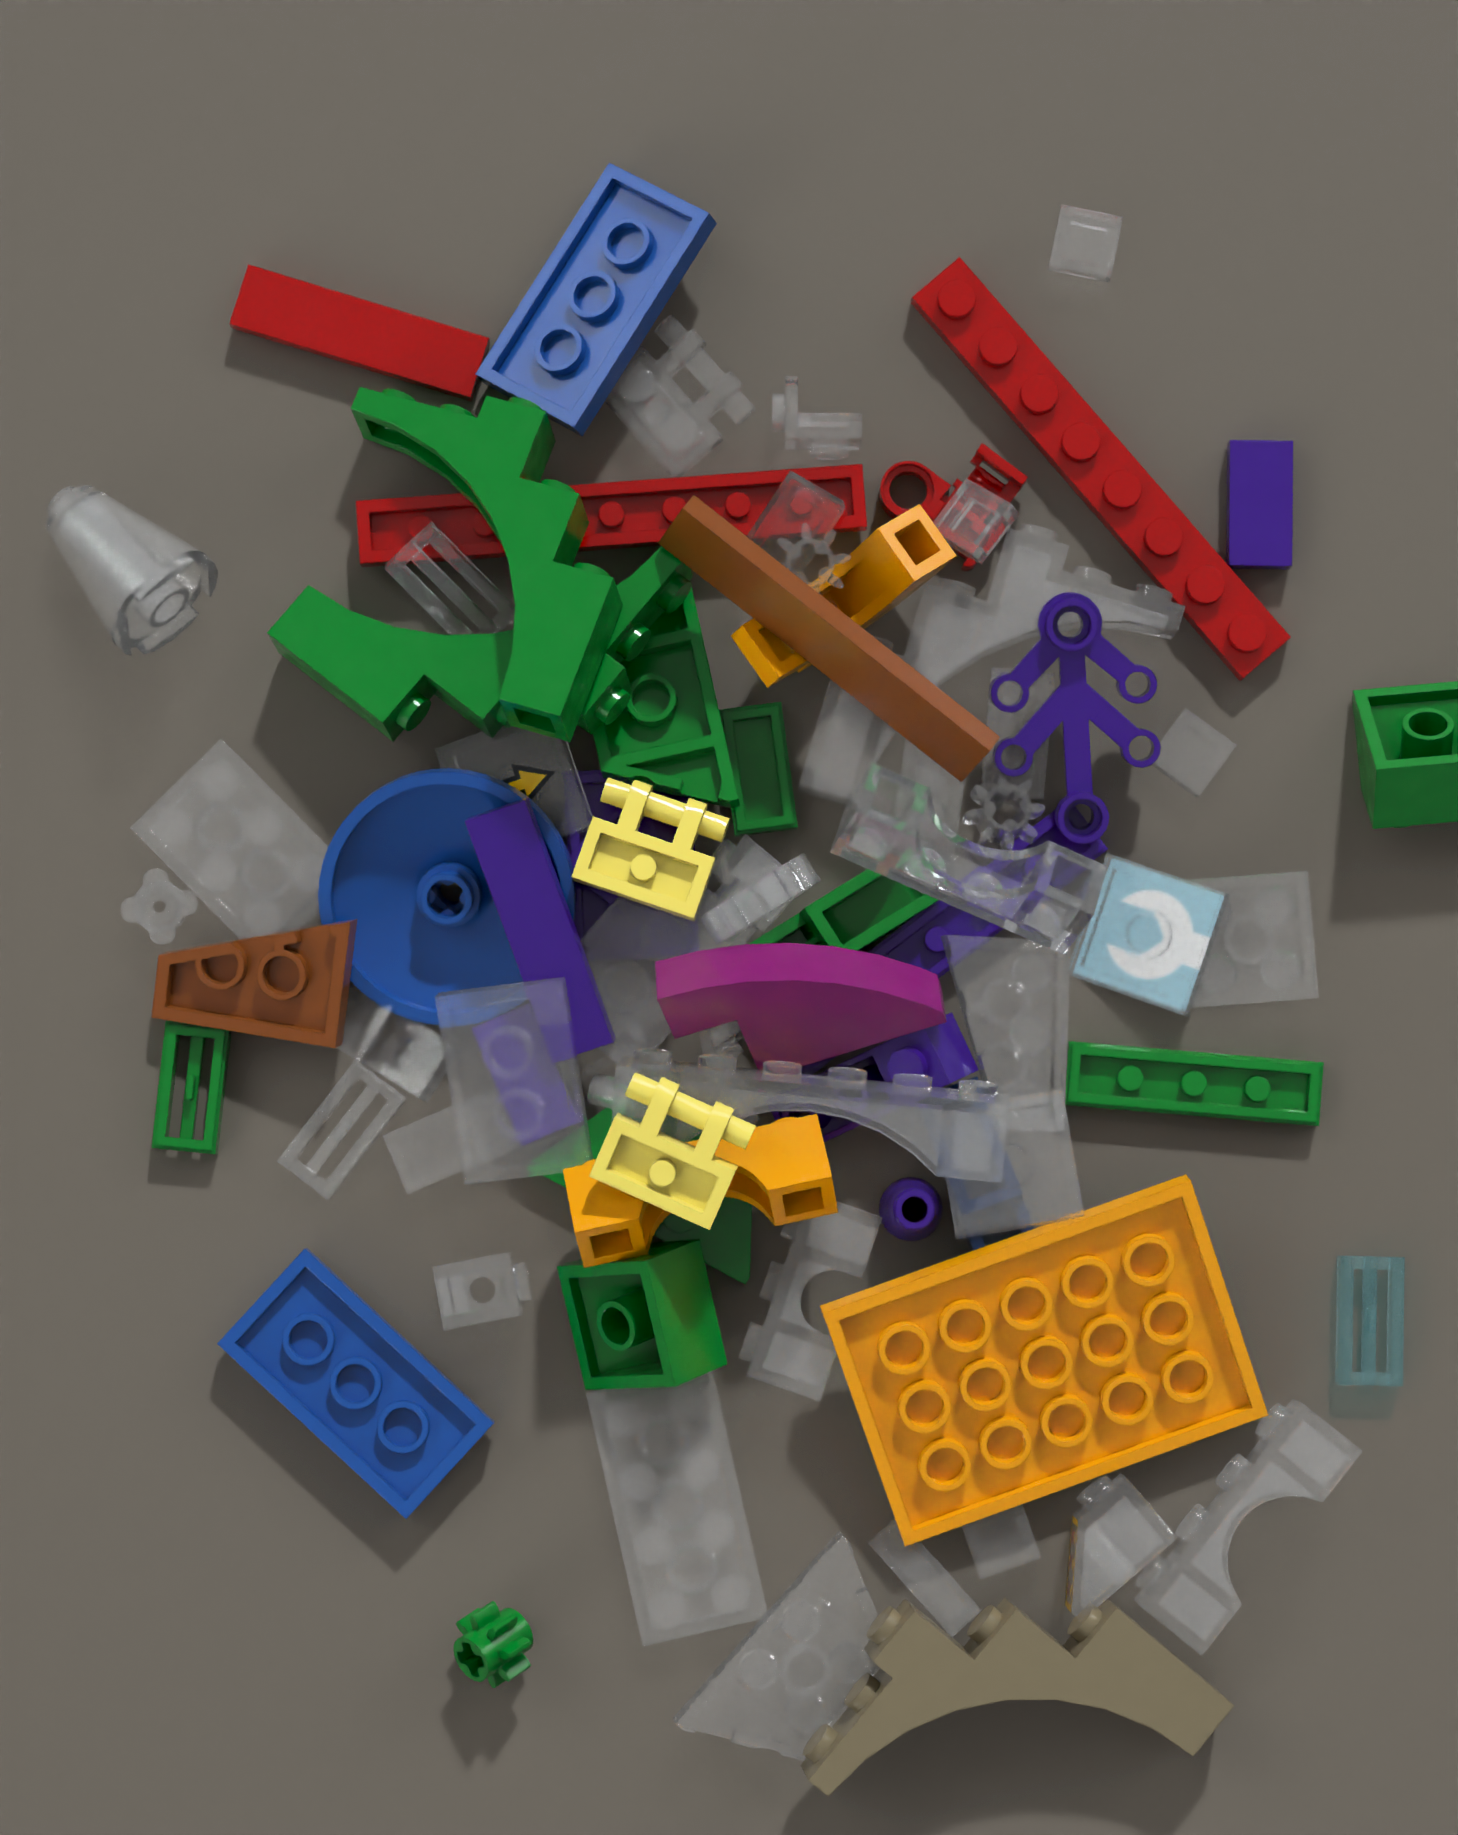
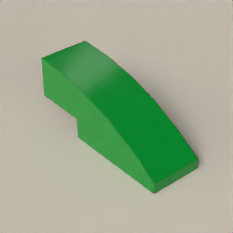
M909 843L811 903L795 916L749 944L799 943L836 946L862 951L941 900L944 896Z

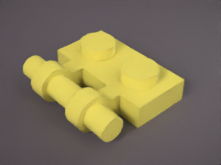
M608 777L600 801L622 809L618 824L592 817L571 876L572 879L578 883L695 922L716 862L715 857L694 851L695 841L698 835L723 842L730 818L707 811L708 804L691 798L688 799L687 803H683L653 793V785L634 780L632 785ZM645 816L677 827L673 842L670 843L638 832L643 817Z
M635 1072L625 1096L648 1106L642 1122L621 1113L616 1114L589 1177L710 1230L738 1168L737 1165L715 1156V1152L721 1139L746 1149L756 1125L733 1116L734 1109L718 1101L715 1102L714 1106H711L679 1092L680 1085L664 1077H661L660 1081L657 1082ZM667 1115L703 1130L696 1147L660 1131Z

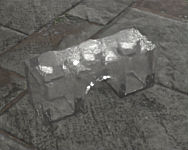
M836 1201L838 1213L783 1225L780 1236L791 1240L783 1264L774 1261L770 1263L759 1295L760 1298L770 1301L762 1325L750 1322L738 1357L749 1362L746 1371L747 1377L819 1402L828 1380L836 1351L830 1334L813 1328L805 1320L801 1310L802 1292L806 1284L814 1276L825 1271H841L862 1278L883 1218Z

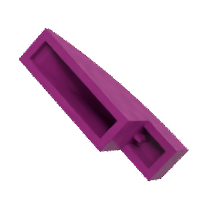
M768 943L742 944L700 950L655 962L657 1001L674 1039L736 1020L762 1079L947 1022L942 987L937 974L878 954L836 946Z

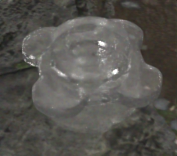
M155 868L148 870L143 875V885L135 896L126 898L122 902L121 914L125 921L138 923L149 931L150 939L154 943L165 945L175 939L176 929L182 925L186 916H191L196 912L198 901L192 891H181L169 882V875L166 871ZM159 900L165 903V909L161 913L155 912L153 908L154 903Z

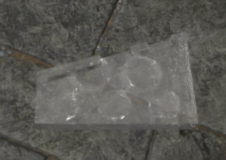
M960 935L941 936L987 1102L998 1131L1064 1133L1071 941Z

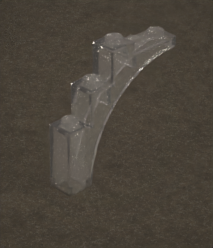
M1022 524L1020 531L1008 528L1004 536L986 600L974 597L976 589L959 581L940 578L938 586L925 583L904 655H896L935 686L939 687L981 658L1024 640L1040 637L1037 627L1040 610L1050 598L1060 593L1074 592L1091 599L1101 613V630H1125L1172 639L1179 631L1185 606L1171 602L1173 594L1156 586L1137 584L1135 591L1112 585L1110 584L1112 576L1098 569L1076 566L1074 573L1064 571L1063 567L1070 546L1056 542L1058 534L1050 529L1033 524ZM1066 612L1058 620V630L1060 633L1080 629V619L1074 612ZM873 636L892 651L894 645L892 642ZM831 679L799 782L798 791L858 809L875 766L897 731Z

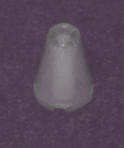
M91 485L66 487L59 491L50 501L47 508L46 530L112 641L124 654L132 656L131 648L137 647L143 654L154 652L176 638L199 615L192 607V604L202 590L211 597L216 588L219 573L215 563L205 553Z

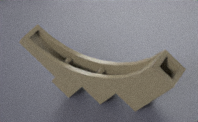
M1105 1596L1101 1598L1096 1606L1093 1603H1089L1077 1613L1068 1627L1067 1633L1070 1637L1064 1645L1004 1597L997 1607L990 1604L976 1616L967 1631L970 1640L964 1647L908 1600L904 1599L896 1610L892 1606L885 1608L876 1617L867 1631L866 1637L870 1641L864 1647V1650L880 1669L874 1676L866 1673L854 1684L844 1701L848 1708L832 1727L824 1724L812 1735L804 1747L803 1755L806 1759L800 1766L808 1781L829 1797L866 1759L907 1731L954 1711L1005 1700H1059L1106 1709L1152 1728L1194 1756L1233 1709L1234 1705Z

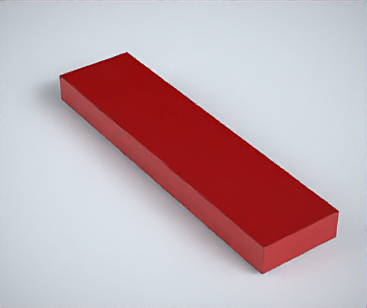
M249 264L229 323L231 328L471 402L479 380L475 373L486 358L490 345L488 337Z

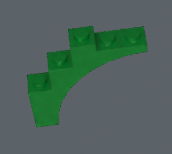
M359 387L351 406V411L363 438L407 454L446 478L479 510L503 546L509 563L515 603L512 654L499 696V701L509 725L571 742L623 604L614 578L610 577L605 570L583 562L576 563L572 567L589 521L580 494L576 493L573 488L552 479H544L539 483L556 442L546 411L542 410L535 403L523 398L512 397L506 401L486 396L478 417H475L471 412L457 405L443 404L439 408L416 402L410 395L396 389L387 388L383 389L382 392Z
M662 546L630 577L616 585L623 607L577 724L590 735L593 734L602 722L609 725L615 721L629 702L630 694L628 691L632 686L625 667L620 664L622 660L631 661L639 655L650 639L651 630L649 628L664 611L667 613L675 611L683 603L691 590L692 583L690 580L693 578L691 569ZM308 585L267 632L279 654L392 742L396 740L403 730L411 731L422 722L430 709V699L434 694L490 738H493L503 726L506 728L512 727L509 725L503 711L499 696L512 654L513 629L489 634L442 635L394 627L348 610Z

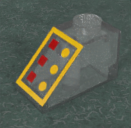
M1121 1473L1112 1481L1106 1474L1100 1476L1076 1498L1082 1507L1072 1515L1065 1606L1079 1623L1092 1608L1095 1610L1178 1538L1129 1479Z

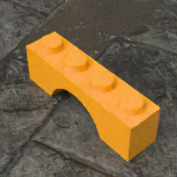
M817 1114L799 1118L784 1117L771 1124L755 1127L746 1149L721 1139L715 1156L738 1166L725 1197L736 1198L755 1206L766 1215L774 1226L838 1213L832 1174ZM698 1140L686 1143L696 1147ZM596 1159L589 1160L582 1165L563 1169L574 1233L584 1268L647 1255L657 1228L671 1214L668 1211L589 1177Z

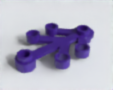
M1065 592L1053 596L1044 604L1037 621L1040 639L1010 673L1000 674L993 679L989 687V698L992 704L1003 712L1012 713L1019 711L1026 705L1029 699L1028 688L1057 658L1059 661L1060 685L1014 737H1006L996 744L992 758L996 768L1003 774L1011 777L1023 775L1032 765L1033 754L1062 722L1066 796L1059 801L1056 807L1055 822L1059 831L1066 838L1075 843L1087 844L1099 839L1106 831L1109 823V813L1105 803L1093 795L1089 720L1119 746L1122 758L1132 766L1144 768L1152 765L1160 755L1161 745L1154 733L1144 728H1137L1087 684L1085 656L1116 680V688L1119 695L1131 703L1141 704L1149 701L1156 692L1157 679L1149 668L1132 663L1101 635V613L1091 599L1079 593ZM1074 612L1080 619V629L1073 636H1063L1058 630V620L1064 613ZM1134 672H1142L1148 681L1147 689L1139 696L1130 695L1125 686L1127 677ZM1006 681H1015L1020 687V697L1011 705L1002 704L997 695L998 688ZM1137 736H1146L1150 740L1151 751L1144 759L1136 760L1130 755V742ZM1010 745H1019L1024 751L1022 764L1013 769L1006 768L1001 760L1003 750ZM1078 804H1085L1091 810L1089 823L1079 828L1072 826L1069 822L1070 810Z

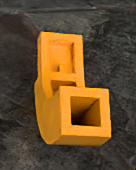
M918 504L877 528L854 551L825 574L810 583L809 586L859 626L866 629L929 581L957 555L922 506ZM754 618L740 626L731 635L767 688L795 671L800 673L812 665Z

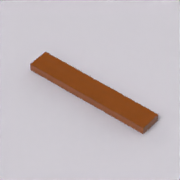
M692 496L658 543L960 782L982 761L1000 738L984 723L696 496Z

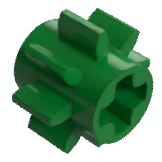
M491 1601L481 1609L477 1608L456 1622V1626L463 1636L454 1642L453 1652L458 1666L470 1679L481 1682L488 1678L491 1687L496 1688L505 1681H511L531 1667L524 1653L533 1646V1633L526 1619L518 1611L512 1608H504L499 1611L496 1602Z

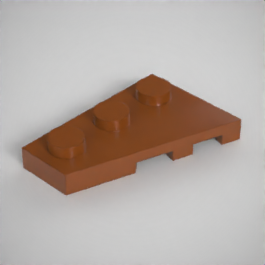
M357 919L162 953L158 955L151 1018L337 1048L343 1044Z

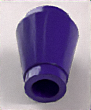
M906 1177L893 1182L886 1188L880 1199L879 1214L882 1224L894 1237L905 1241H917L926 1238L936 1230L942 1219L943 1205L938 1191L929 1182L916 1177ZM910 1197L920 1198L925 1204L926 1211L921 1214L922 1219L917 1222L908 1221L902 1214V1205Z

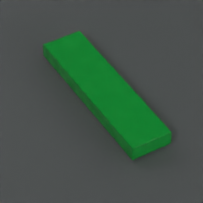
M1068 1041L1062 1105L1319 1126L1324 1062Z

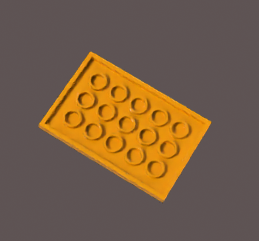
M1186 1174L820 1305L905 1546L1268 1416L1192 1182Z

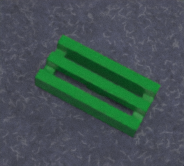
M174 1021L165 1022L152 1148L218 1155L232 1031ZM180 1035L191 1036L180 1138L169 1137L179 1040ZM205 1038H212L215 1040L204 1139L195 1140Z

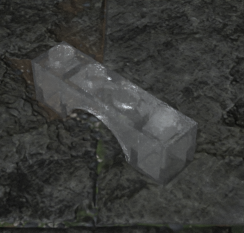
M871 763L846 803L830 850L832 854L1063 955L1094 916L1107 870L1106 865L1051 841L1023 850H1000L971 842L955 833L940 819L932 803L931 788L875 763Z
M1292 1399L1286 1407L1278 1402L1268 1411V1416L1263 1417L1255 1430V1433L1261 1437L1259 1442L1246 1458L1237 1453L1226 1464L1215 1481V1484L1221 1488L1206 1509L1200 1504L1191 1509L1175 1531V1534L1181 1538V1541L1166 1560L1161 1555H1156L1135 1582V1585L1141 1591L1134 1600L1201 1656L1242 1606L1232 1586L1228 1571L1230 1542L1240 1522L1254 1508L1275 1498L1298 1496L1323 1502L1363 1452L1300 1401Z

